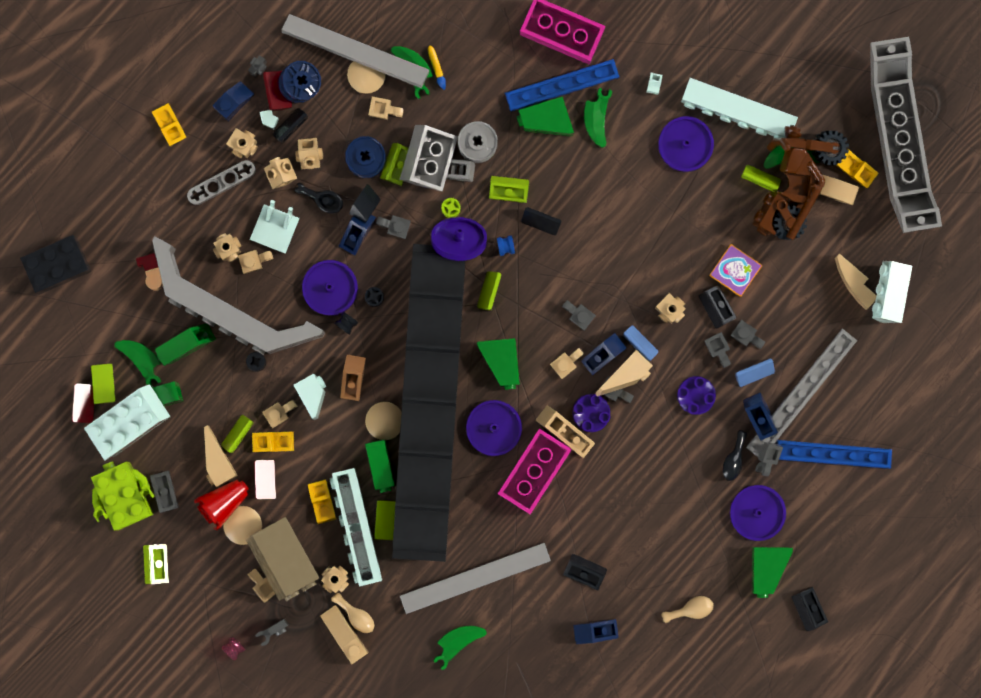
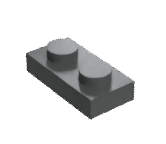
M170 471L151 475L150 478L159 513L179 508Z

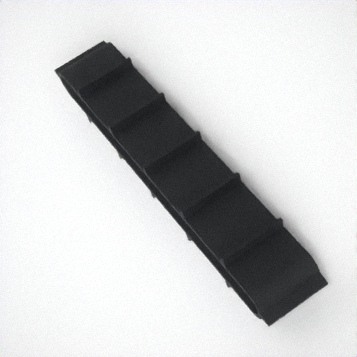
M413 244L392 558L446 562L465 261L444 258L436 253L432 245Z

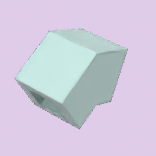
M650 74L646 93L659 94L663 75Z
M272 110L260 112L262 124L274 130L279 118L273 115Z

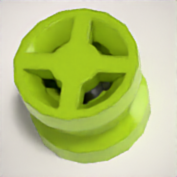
M448 198L443 201L441 209L445 217L452 218L459 215L461 207L456 199Z

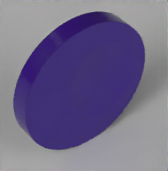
M683 116L673 119L663 128L659 136L658 149L661 158L670 168L680 172H692L700 169L708 162L713 153L714 139L710 129L704 122L694 117Z
M452 217L442 220L435 225L431 233V244L440 256L450 260L465 261L479 256L485 250L487 234L482 225L474 220L464 217Z
M325 260L316 263L307 271L302 283V292L305 301L315 312L326 316H334L347 311L353 305L358 293V283L354 273L347 265L335 260Z
M490 400L479 404L473 409L467 420L466 431L470 443L477 451L489 456H499L508 453L517 445L522 433V423L518 413L512 406L502 401Z
M753 485L744 488L734 497L730 507V519L733 527L741 536L753 541H763L774 537L782 529L786 520V507L783 499L775 490L763 485Z

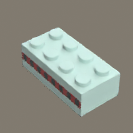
M149 384L137 389L84 429L103 459L107 460L118 455L167 420L170 415Z

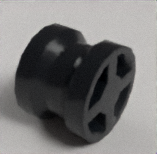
M371 287L366 290L364 298L368 305L377 307L383 303L384 295L381 289Z
M343 311L340 320H337L334 324L350 335L353 326H357L358 322Z
M253 352L247 356L246 364L250 370L259 372L265 368L266 359L261 353Z

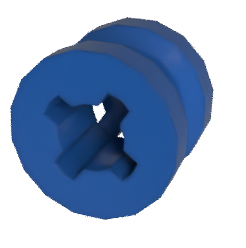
M512 235L507 236V238L497 237L500 256H504L506 253L515 254Z

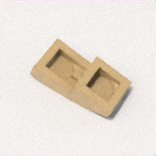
M823 175L825 185L819 195L833 198L835 201L849 205L854 204L859 189L858 186Z

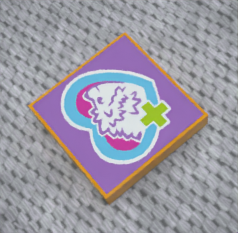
M730 244L709 276L741 297L762 265Z

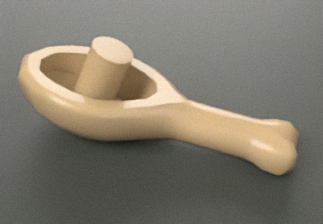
M336 593L331 598L334 603L340 605L348 613L349 621L356 630L362 633L373 632L375 624L372 617L366 611L351 606L343 599L340 593Z
M705 596L694 597L679 610L662 612L663 622L667 623L672 619L683 616L702 619L712 612L713 602Z

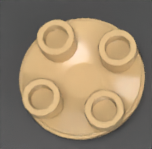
M354 61L350 64L347 73L350 85L357 92L365 94L377 91L384 84L386 76L382 72Z
M380 402L373 405L367 412L365 419L367 430L373 437L380 440H390L396 437L401 429V410L390 402Z
M239 506L224 523L226 536L232 542L240 545L248 544L246 540L251 535L262 530V521L259 514L247 506Z

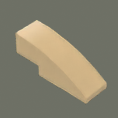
M838 254L835 257V262L842 281L855 300L867 310L876 300V294L864 285L869 278L841 254Z

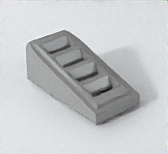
M451 159V174H447L446 179L473 182L475 163L468 160ZM457 165L460 166L459 175H456Z

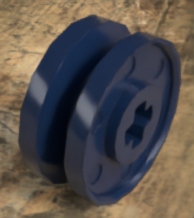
M295 61L281 72L278 79L279 89L287 100L294 103H303L313 98L319 92L321 76L313 64L306 61ZM298 79L302 80L301 85L298 84Z
M369 136L354 139L348 145L345 152L349 170L360 178H372L378 175L386 163V154L382 144ZM369 154L370 159L363 161L362 155Z

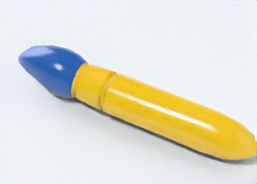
M429 45L428 54L437 77V83L445 90L446 80L441 71L440 63L435 49Z

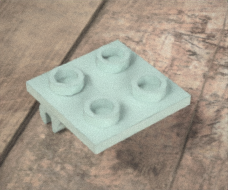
M271 200L270 206L263 205L250 240L286 254L300 218L292 215V207L288 208V213L275 209V201Z

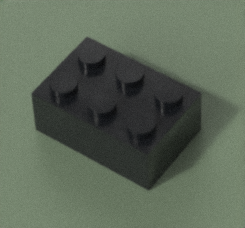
M74 235L20 258L32 287L38 295L92 272L79 241Z

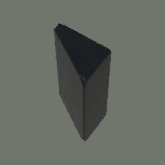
M297 108L272 135L283 144L308 119L307 114L300 108Z
M366 184L349 212L350 215L365 223L381 201L370 185Z
M529 207L525 208L521 219L523 224L552 235H557L561 225L560 219Z
M719 285L699 295V299L716 329L737 318Z
M572 554L563 575L599 590L607 569Z
M813 587L792 596L806 631L814 630L828 623Z

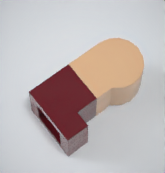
M152 253L136 258L137 265L144 267L147 276L145 280L147 287L154 291L160 290L163 287L156 254Z

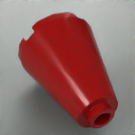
M235 480L194 499V503L200 504L197 506L198 510L209 524L213 522L216 525L214 529L217 531L248 496L247 491L249 488L243 481Z

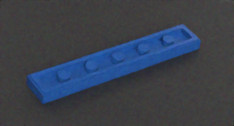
M614 59L506 92L505 96L510 112L618 79L619 74Z
M776 441V444L783 447L779 460L891 469L892 449Z

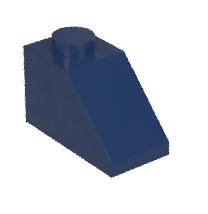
M240 81L227 90L212 106L229 122L255 94Z
M371 215L365 223L353 216L339 247L356 255L376 217Z
M614 333L584 357L581 362L593 376L623 352L626 346Z
M761 392L743 400L745 411L760 441L778 433Z
M616 619L573 625L576 644L596 643L619 638Z

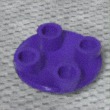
M694 376L682 382L678 389L677 398L683 410L690 414L699 415L712 408L716 399V392L710 381L703 377Z
M595 394L584 395L573 406V420L583 431L597 432L603 429L609 422L610 407L601 396H596Z

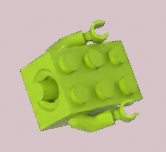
M113 461L103 465L104 472L91 477L95 486L92 490L93 515L97 522H100L99 517L103 515L105 519L109 518L114 531H119L154 515L146 498L148 494L154 498L148 480L138 470L133 469L131 462H124L117 466L114 465Z

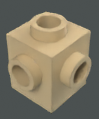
M237 128L226 143L233 150L232 154L239 158L243 156L248 158L249 155L253 156L258 148L254 134L247 130L242 132Z
M317 138L298 140V151H295L296 162H300L301 170L320 168L323 151L322 148H318Z
M274 158L269 161L270 165L264 168L272 189L286 186L297 179L289 158Z
M224 233L216 238L217 241L213 243L215 245L213 251L218 259L222 258L224 262L227 260L231 262L239 257L241 244L237 237L233 238L231 234L226 235ZM228 243L230 245L229 249L224 250L223 245Z
M670 293L655 307L660 313L658 316L665 323L669 321L671 324L674 321L678 323L685 316L683 311L686 308L683 307L685 303L678 296L674 298ZM669 307H673L675 311L673 313L670 312Z
M328 566L321 574L324 577L321 580L324 583L322 587L329 593L332 591L335 593L340 591L342 593L349 585L347 582L349 579L347 576L348 572L342 566L338 568L336 566L332 568ZM332 576L338 577L337 583H332Z

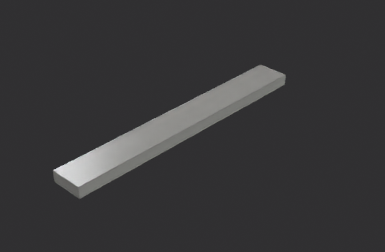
M289 14L282 28V33L419 88L423 87L429 74V69Z
M841 329L772 414L778 433L761 441L756 434L746 448L759 458L764 442L775 443L857 340L844 329Z
M545 543L403 594L400 598L405 612L408 614L547 563L551 559Z

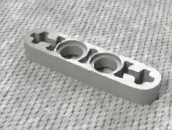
M245 160L191 188L187 193L188 200L193 205H200L253 177L256 172L255 165L251 161ZM244 165L252 166L250 169L251 173L243 172L240 174L243 177L239 179L238 174L234 171L237 168L239 172L244 170ZM228 173L235 175V181L231 184L225 182V176ZM211 182L218 184V190L214 193L208 191V185ZM203 186L206 193L209 195L207 197H205V194L200 195L199 201L191 199V197H193V192H203L201 189V187Z

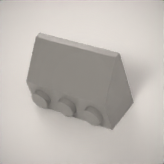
M415 125L400 180L417 186L443 191L458 136L427 125Z

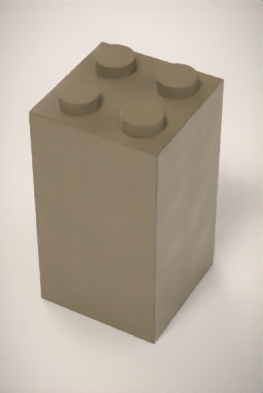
M286 517L251 535L246 540L279 601L282 599L288 601L300 594L298 590L301 589L304 592L316 585L315 581L319 579V576Z

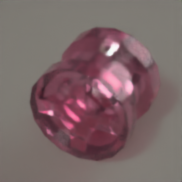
M233 636L229 639L227 645L221 647L234 661L238 658L240 652L246 650Z

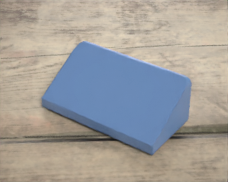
M633 325L623 333V337L649 362L658 354V350Z
M770 358L735 373L739 386H745L774 374L773 360Z

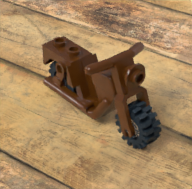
M790 125V127L785 126L784 128L786 138H774L767 145L769 151L774 150L778 145L785 151L780 171L786 174L789 185L783 192H770L765 196L764 204L756 212L752 224L757 227V232L764 236H767V234L775 235L783 240H795V238L801 237L800 234H804L805 231L803 229L807 228V225H805V222H807L806 217L825 185L823 175L807 150L814 151L812 154L816 156V161H820L819 163L837 165V163L843 162L842 159L847 157L845 153L849 152V150H846V147H849V143L845 142L847 138L843 137V134L838 133V131H822L821 134L816 135L817 139L813 140L800 139L802 137V134L799 133L801 130L794 125ZM786 201L797 202V204L790 206Z

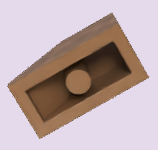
M352 355L346 356L340 398L360 400L366 358Z

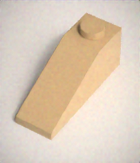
M636 350L602 385L595 395L600 396L635 385L640 379L644 381L651 374L649 370L653 365Z
M548 405L535 420L582 458L587 455L595 444Z
M207 425L204 427L206 470L208 472L206 477L211 486L215 484L216 487H219L238 475L210 426Z
M337 605L320 615L351 664L369 653Z

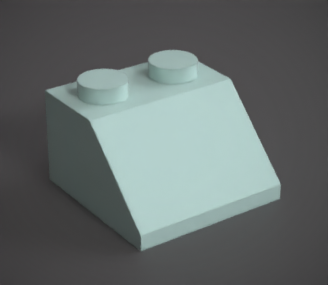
M312 374L294 384V387L311 418L316 420L319 417L325 396L323 388L326 385L320 376L317 377L315 374Z

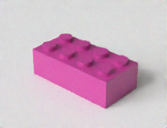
M533 0L521 27L520 35L590 65L606 26L546 0Z
M539 429L498 492V495L531 514L572 449Z

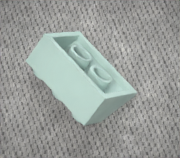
M884 261L879 270V284L876 287V300L872 307L873 319L882 323H902L912 266L894 261Z

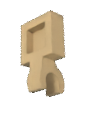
M372 97L368 115L388 120L389 115L402 118L404 110L400 107L391 106V100Z
M257 250L238 255L243 274L263 269L261 263L274 259L270 251L258 255Z
M579 348L569 357L564 352L550 365L563 379L577 368L574 362L583 353Z
M294 400L289 401L283 406L278 402L262 413L270 426L275 428L289 419L286 413L298 406Z
M256 569L247 574L256 583L252 589L264 603L275 595L266 577L263 579Z

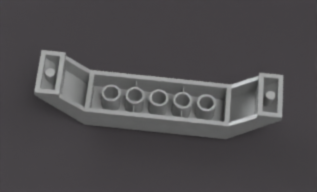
M909 37L870 43L871 92L890 201L903 233L942 227L939 207H937L931 191L915 99Z
M154 236L152 241L165 295L169 297L168 302L178 308H181L183 305L186 307L185 311L196 318L198 315L202 316V321L212 327L215 324L220 326L218 330L228 336H231L233 333L236 335L235 339L246 346L248 343L252 344V349L262 355L265 352L272 354L324 337L325 332L308 321L302 326L276 331L181 278L174 256L176 249Z

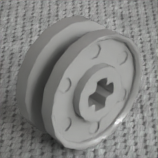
M482 121L466 124L458 136L460 154L466 160L474 163L488 161L494 156L497 149L495 130L489 124ZM474 139H481L482 145L480 146L478 144L477 146H475Z

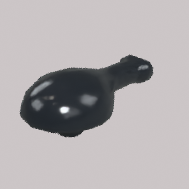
M300 182L297 183V187L294 190L295 193L304 194L312 198L320 210L334 214L343 208V201L337 193L330 190L317 192L305 187Z
M742 430L737 432L735 448L725 458L723 464V476L727 481L735 480L742 469L741 452L744 440L747 437V433Z

